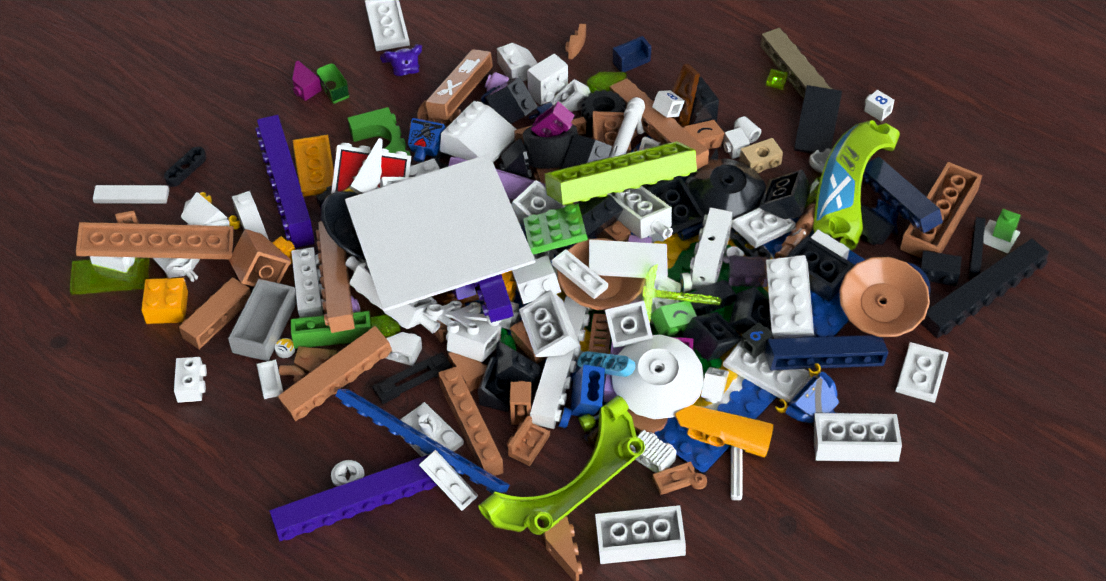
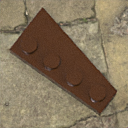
M683 64L672 89L673 93L684 100L679 116L671 117L682 128L689 125L700 73L689 64Z

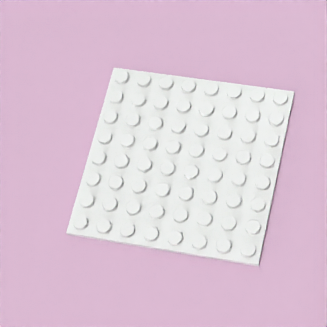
M489 154L345 199L383 311L536 263Z

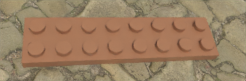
M79 222L76 256L230 259L233 254L234 226Z

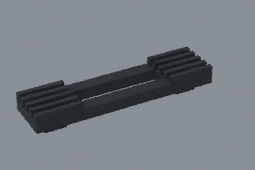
M443 352L373 385V391L381 403L384 404L433 377H439V372L452 368V365ZM427 367L430 369V371L398 387L395 385V383Z

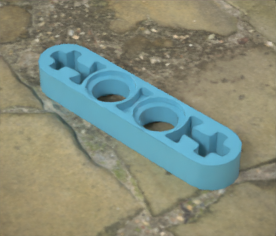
M586 351L579 356L577 365L580 368L583 364L605 368V374L627 377L635 369V362L629 357Z

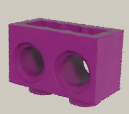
M558 101L535 119L531 130L539 137L558 136L561 132H566L571 128L574 114Z

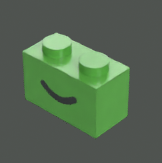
M690 300L660 306L650 314L658 335L667 334L668 336L675 335L679 331L683 333L691 319L697 316Z

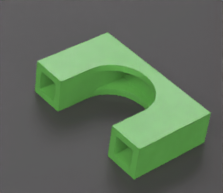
M389 107L347 118L349 131L354 142L372 137H382L390 141V144L384 148L389 150L388 153L396 154L397 151L406 152L407 156H411L409 150H405V140L400 137V127L395 125L397 123L394 113L391 114Z

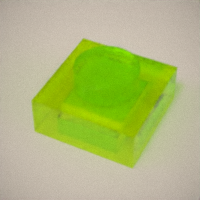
M771 69L766 86L783 90L788 73Z

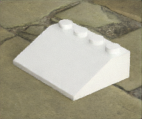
M473 101L441 133L440 152L466 160L489 154L494 163L515 140L514 130L517 129L490 106L482 102Z

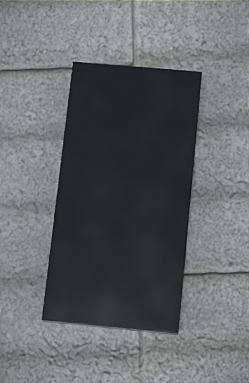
M807 85L794 151L813 154L816 150L823 153L826 149H831L842 91Z

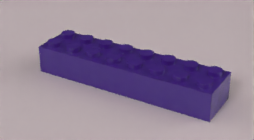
M274 115L257 119L258 127L255 130L257 137L261 138L258 140L260 150H264V152H261L265 164L268 163V165H265L269 177L272 176V178H269L271 188L273 190L276 189V191H273L275 201L280 203L277 204L279 215L281 217L284 216L281 218L283 228L288 230L285 231L286 239L291 241L295 248L314 244L311 220L279 116Z

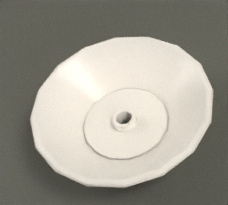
M652 335L653 339L626 345L618 355L627 356L635 362V369L627 377L611 376L613 390L627 402L629 409L635 414L651 419L673 418L676 412L693 405L699 398L704 383L702 364L694 351L676 338ZM655 369H661L662 371L656 372Z

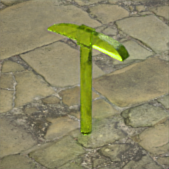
M658 264L651 266L647 272L642 297L650 323L653 298L720 305L721 303L720 297L656 290L654 284Z

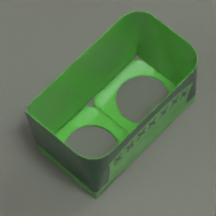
M328 64L317 69V76L320 78L321 87L333 104L349 98L347 81L336 65ZM334 81L336 87L329 90L325 83Z

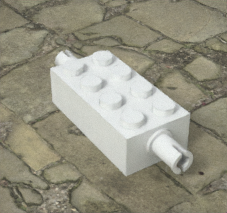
M641 186L637 189L628 188L624 189V192L621 193L612 192L607 194L611 195L623 208L618 220L640 239L654 233L660 234L665 239L672 235L673 230L670 228L672 207Z
M351 256L345 264L354 271L349 284L358 293L367 297L372 304L377 305L383 310L367 262L362 264L354 256ZM432 297L384 311L386 315L391 316L401 327L406 329L422 324L433 334L440 327L439 322L432 321L425 316L427 306L437 304V301Z

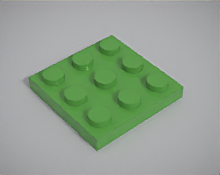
M571 204L564 208L552 209L545 213L533 214L523 218L528 245L533 255L588 240L579 204Z

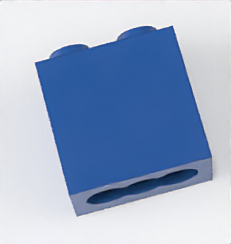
M583 364L573 376L571 415L583 416L590 414L594 416L602 407L605 368Z

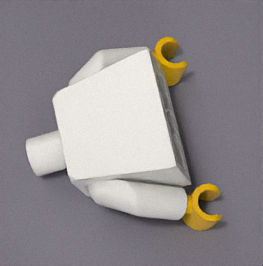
M196 192L192 199L185 202L181 218L188 223L187 225L234 226V230L240 228V221H237V217L231 215L229 220H227V217L211 204V196L208 195L206 197L205 192L200 194Z

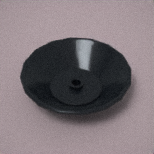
M732 159L708 160L707 165L696 172L690 173L685 181L687 188L704 216L709 214L710 208L733 212L732 220L760 208L759 205L766 189V184L757 171L743 162Z
M337 191L327 196L321 205V220L327 234L340 248L354 257L366 260L345 199L359 194L351 191Z

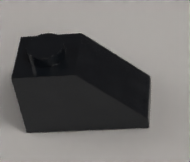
M517 139L501 155L499 170L532 180L531 169H529L527 161V151L522 139Z

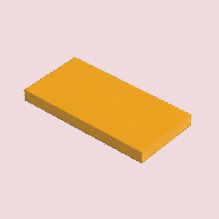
M328 135L293 140L298 179L303 197L323 194L326 188L332 185L334 174Z

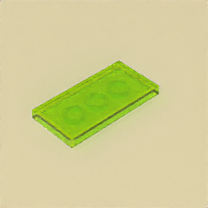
M135 257L134 264L128 268L127 272L92 264L91 260L72 261L70 293L74 295L144 289L145 279L149 277V258Z

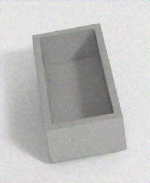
M258 279L228 338L232 353L269 361L275 349V344L280 339L296 306L295 287Z

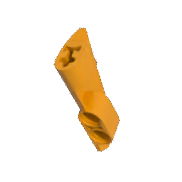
M690 405L675 413L679 425L688 428L687 434L695 440L717 447L728 444L763 458L767 454L774 426L771 423L695 405Z

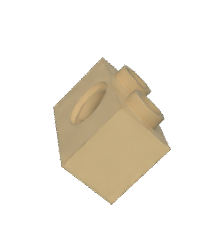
M770 138L741 148L739 161L760 173L781 165L783 152L775 140Z

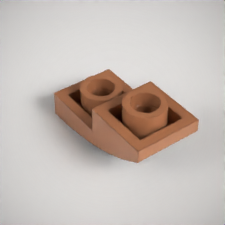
M579 24V29L575 30V35H570V41L566 42L565 51L568 52V59H573L582 49L586 39V24Z

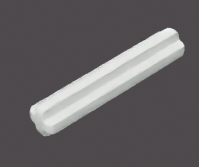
M731 446V499L739 501L742 499V449Z

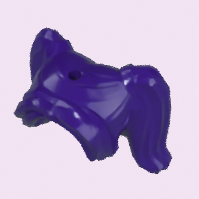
M415 44L412 49L403 48L395 52L384 51L380 59L382 63L391 62L396 76L418 73V55L422 51V45Z

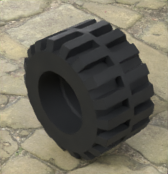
M597 90L595 93H589L588 96H585L581 104V117H584L586 120V131H590V134H592L593 111L624 113L626 109L624 99L619 97L618 93L614 94L613 91L608 92L606 90Z

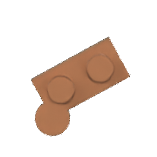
M691 462L655 473L652 476L660 495L689 485L695 489H703L707 485L706 476L701 473H695Z

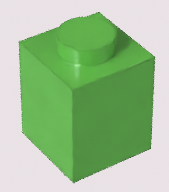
M1002 209L992 236L1011 242L1021 215Z

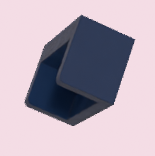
M643 36L613 48V64L621 73L651 61V45Z

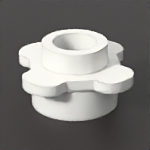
M738 247L727 248L723 261L725 263L741 265V257L744 256V252Z

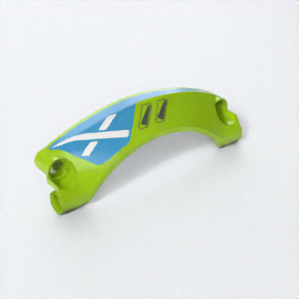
M871 120L855 124L836 142L826 160L818 187L813 224L814 233L820 230L825 234L831 235L833 238L842 237L840 243L848 247L849 250L856 248L863 230L860 196L865 167L870 157L877 150L893 151L900 136L897 129L887 123L877 125L875 121Z

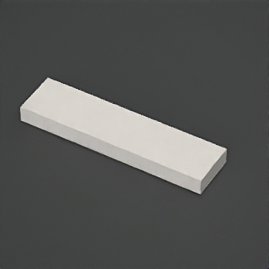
M96 185L93 202L167 204L169 187L162 185Z

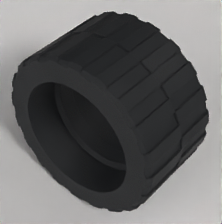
M572 124L568 131H563L560 135L552 137H539L531 130L532 126L528 127L523 132L528 165L539 169L562 167L573 134L578 135L577 127Z

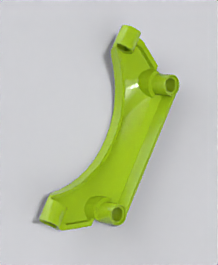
M617 395L601 407L598 436L593 453L584 469L569 484L557 491L535 497H516L494 492L478 505L482 515L496 528L521 532L528 527L536 535H541L551 529L644 452L645 444L636 436L632 416L627 411L629 409L627 402ZM630 444L635 447V453L631 451ZM537 519H541L544 522V528L538 526Z

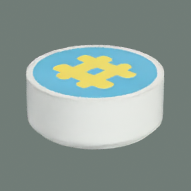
M688 272L681 273L680 283L682 284V291L690 292L692 289L690 274Z

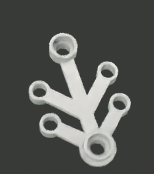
M451 301L444 306L430 304L425 310L426 317L432 321L439 320L446 324L447 331L451 333L459 331L458 322L467 327V333L475 335L479 333V324L470 320L487 321L491 326H497L502 321L491 323L489 316L479 314L481 312V304L477 302L470 303V305L461 308L462 303L460 301Z

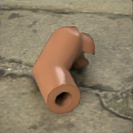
M280 365L279 374L294 375V382H298L305 376V372L297 366Z

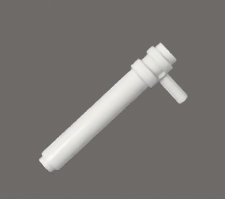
M634 97L628 102L623 122L609 158L626 154L635 128L638 134L644 133L641 118L645 110V104L641 98Z

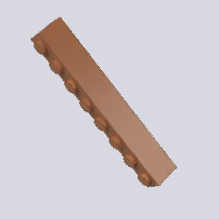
M626 78L609 86L610 91H613L614 94L618 93L619 97L624 99L626 108L628 102L634 97L641 98L644 101L645 110L642 114L641 122L644 131L655 141L660 142L661 145L678 141L695 149L697 170L708 164V149L700 144L695 137L691 136L684 127L682 128L674 118L665 117L653 108L654 101L645 92L637 88L636 84Z
M322 221L318 222L319 229L316 230L318 251L321 252L318 253L321 264L319 269L322 276L320 280L322 288H325L321 289L323 300H326L323 301L324 313H327L324 314L325 325L330 326L331 333L355 329L348 267L345 265L347 261L346 251L340 248L327 234Z

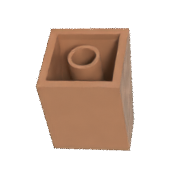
M244 229L229 262L242 284L255 287L258 279L280 283L291 260L261 233Z

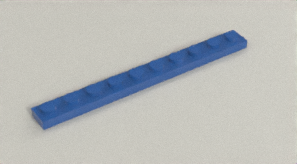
M338 389L335 396L342 400L341 403L343 405L356 408L358 414L371 417L373 423L388 427L390 433L403 436L405 442L411 445H418L421 447L420 450L430 455L436 450L453 466L457 473H465L470 476L469 479L472 482L485 485L487 491L491 493L507 492L510 486L508 483L351 390Z

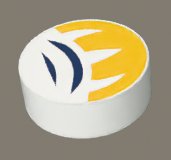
M288 338L278 340L275 344L277 356L281 358L292 356L295 352L293 341Z

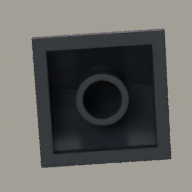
M491 357L478 388L479 405L508 412L510 409L511 384L495 376L496 358Z

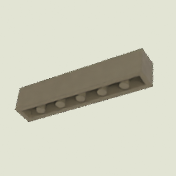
M780 28L762 34L760 47L803 99L807 85L832 89Z

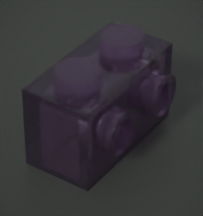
M730 256L728 266V283L730 286L767 287L766 260H768V257Z

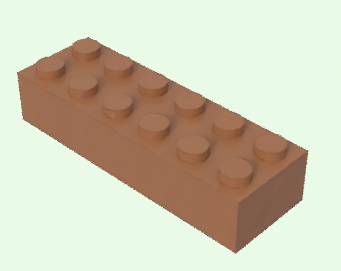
M948 162L927 196L930 201L940 208L943 223L926 233L921 232L918 228L915 229L910 224L903 235L900 250L919 258L922 257L923 250L942 253L978 192L982 175Z

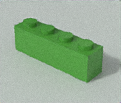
M354 312L355 329L331 333L330 326L325 325L324 316L291 319V336L294 348L297 349L298 346L316 347L352 343L372 328L370 312Z

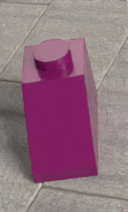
M296 61L292 79L293 91L298 97L300 96L306 101L322 91L320 78L300 61Z

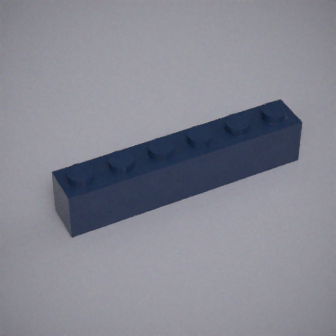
M877 157L867 163L863 173V182L869 184L875 193L878 192L885 202L888 201L895 211L898 210L905 220L908 219L915 229L918 228L921 232L926 233L943 223L940 208L883 159Z
M874 335L768 339L764 354L770 370L816 369L814 367L815 363H818L821 368L884 366L888 349L883 337Z

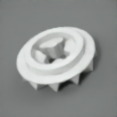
M345 460L335 465L331 472V479L333 484L338 487L363 478L365 475L364 469L356 461ZM347 470H349L351 475L348 481L345 478Z

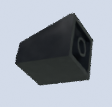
M699 77L689 125L715 120L717 123L719 99L704 79Z

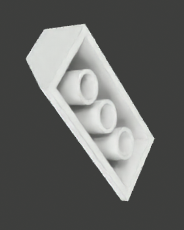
M814 414L816 461L899 462L902 442L897 414Z

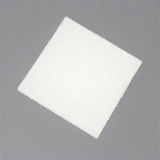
M990 219L985 227L983 243L1008 254L1020 232L1015 231L1011 242L994 237L992 235L996 221Z

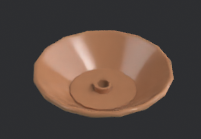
M606 238L588 239L577 243L567 251L589 268V240H613ZM557 269L558 283L565 294L579 305L595 310H607L630 304L641 294L646 278L598 275L608 283V289L593 299Z
M871 257L857 263L845 274L839 289L841 307L848 320L861 331L877 337H898L914 330L925 319L930 305L928 286L921 274L907 262L892 257Z

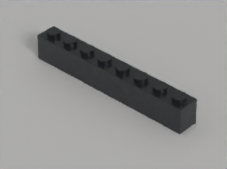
M1033 238L929 308L921 325L937 339L943 334L947 335L953 327L963 324L969 316L976 315L982 307L989 306L998 296L1002 297L1011 287L1015 288L1021 280L1029 278L1038 268L1042 269L1048 262L1049 251Z

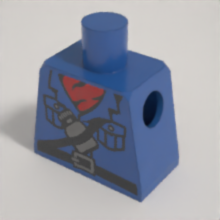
M412 118L408 146L415 153L413 160L422 163L426 155H437L440 149L441 133L446 129L444 124Z

